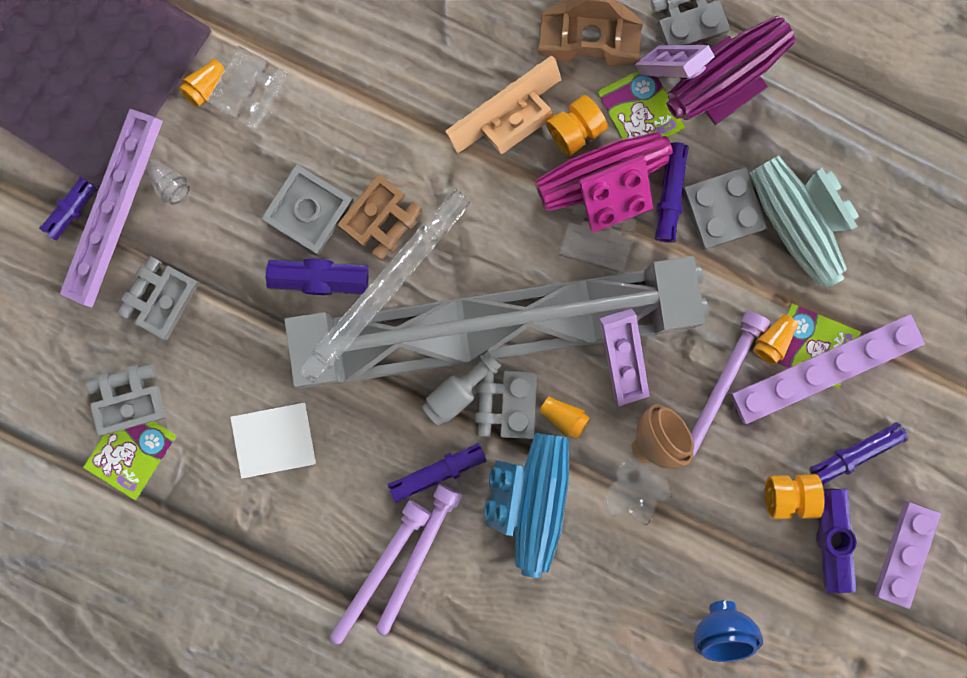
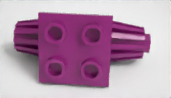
M774 16L739 33L734 38L728 36L711 48L715 57L705 65L706 69L692 79L679 77L681 81L668 93L669 101L666 102V105L672 116L676 119L683 118L686 121L705 112L716 126L767 89V84L760 76L766 73L795 43L796 37L790 24L783 17Z

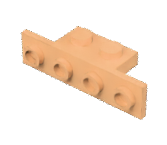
M551 55L447 129L445 132L456 153H460L479 138L485 136L502 155L553 117L551 108L539 96L562 80L556 59Z

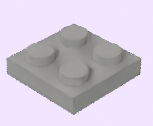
M296 164L261 219L319 256L337 228V224L353 203V199Z
M746 167L686 186L682 189L703 250L767 229Z

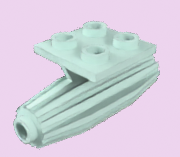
M780 156L771 159L750 172L765 213L796 262L817 286L824 283L826 288H829L844 279L842 273L847 270L833 231L853 230L858 227L854 220L859 216L849 200L843 202L837 193L841 186L833 172L825 173L824 169L821 168L812 174L808 183L804 185Z

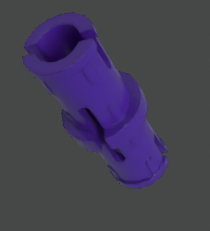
M80 176L64 199L59 198L56 204L58 206L39 229L44 233H48L49 237L57 241L71 221L81 216L80 210L98 189Z

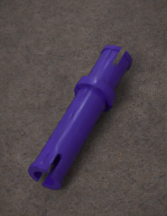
M679 142L671 143L673 153L669 155V162L665 165L662 195L656 207V211L659 213L654 239L664 243L676 242L677 223L679 215L683 212L681 195L689 146Z
M895 422L891 426L845 450L840 448L834 451V456L815 466H811L809 468L810 474L818 475L823 486L844 473L846 475L853 473L855 467L901 443H905L908 441L907 433L904 428L898 430L901 424Z
M479 442L453 455L450 452L444 455V459L399 480L388 483V488L391 489L389 491L395 503L449 478L454 477V479L461 477L460 473L486 463L487 459Z

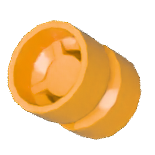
M582 95L568 106V113L562 111L546 121L550 135L567 156H572L582 149L586 144L585 138L594 140L608 129L602 112L587 95Z
M816 474L796 475L794 480L788 475L768 476L765 482V503L769 517L772 520L791 519L792 515L796 514L800 519L820 518L824 511V491L819 476Z

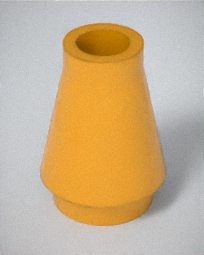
M212 59L208 64L182 79L183 84L179 87V91L195 107H199L202 103L207 104L220 81L227 74V71L221 63Z
M782 314L765 333L755 340L754 353L772 365H775L778 360H783L794 332L799 326L798 322L792 317Z
M551 396L547 397L539 410V413L544 415L565 437H572L575 440L580 437L590 421V417L584 414L585 410L558 401Z

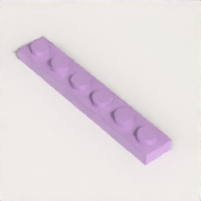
M129 109L60 295L82 305L93 307L161 128L162 120Z
M906 315L733 392L730 396L742 423L748 424L923 346L925 343L912 315Z

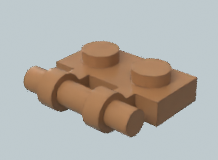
M378 174L337 225L363 247L372 237L377 240L379 244L372 251V254L382 261L389 251L393 253L397 248V241L407 229L411 230L417 223L415 219L422 212V209L414 202L411 203L406 211L401 209L398 205L405 198V195ZM392 215L398 221L385 234L379 228Z

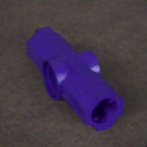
M304 259V262L268 260L265 276L266 288L302 291L304 294L324 296L332 295V293L367 295L369 267L368 265L335 264L333 261L325 259Z
M823 489L824 511L822 516L818 518L819 530L816 534V541L821 549L824 591L827 593H851L856 591L853 552L856 548L857 540L851 530L848 489ZM839 532L841 534V543L838 547L833 548L830 542L831 537L834 533Z

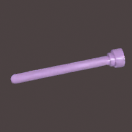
M746 310L740 322L742 324L740 330L743 333L691 433L694 443L693 457L698 451L754 339L759 338L760 334L765 333L770 324L767 318L755 312Z
M438 484L433 495L435 497L433 504L436 506L377 624L376 630L378 634L386 635L389 632L447 511L451 512L453 507L457 508L463 495L443 484Z
M409 500L402 510L404 515L401 520L403 523L331 633L330 640L333 644L338 645L344 640L413 530H418L421 525L425 526L431 513L421 505Z

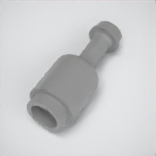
M490 351L480 355L482 361L465 377L450 376L426 398L427 402L422 408L433 422L439 426L444 422L449 423L473 401L472 388L490 371L495 374L498 372L497 369L502 365Z

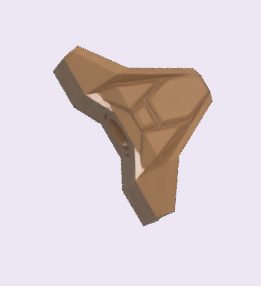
M564 0L542 12L538 52L541 56L550 57L552 55L556 60L568 63L574 56H587L606 59L607 66L634 65L640 61L643 21L616 0ZM593 26L600 31L601 37L597 42H586L582 38V31L586 27Z

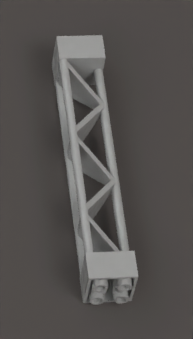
M694 256L656 261L643 271L335 318L326 312L284 318L294 387L307 389L482 361L480 355H484L487 351H490L497 359L604 343L599 318L630 308L635 312L637 321L650 313L652 324L638 326L640 337L694 329L706 324L705 318L709 316L707 300L705 297L701 298L699 284L703 283L702 269L700 264H695ZM645 282V286L635 284ZM541 298L527 307L505 304ZM414 317L397 327L379 324L380 322ZM529 327L559 337L502 346ZM399 347L431 357L374 366Z

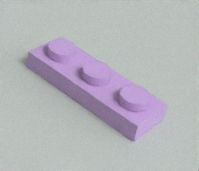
M659 45L637 62L635 66L639 73L644 76L692 79L700 75L706 69L705 65L715 56L709 45Z
M630 308L599 318L614 400L617 405L622 406L650 397L635 312Z
M904 501L874 596L910 609L941 513Z

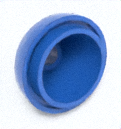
M732 601L712 603L709 606L710 614L698 624L693 638L695 651L704 658L717 662H732L746 659L754 655L763 645V637L758 625L749 616L737 611L736 604Z

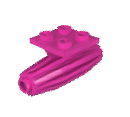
M658 132L617 140L572 158L535 180L537 193L546 211L584 203L590 230L592 233L653 209L648 175L669 162V155L673 153L672 146L668 137H662Z

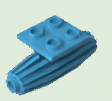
M535 433L524 470L523 466L496 460L495 467H492L489 474V486L492 489L490 500L486 502L484 507V519L487 521L486 526L509 536H513L515 527V566L522 569L521 575L541 578L542 572H549L561 536L569 485V438Z

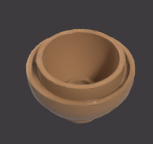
M653 405L641 415L637 425V439L632 442L631 447L637 460L644 465L652 462L662 468L678 469L692 461L694 443L688 427L676 412L661 405Z

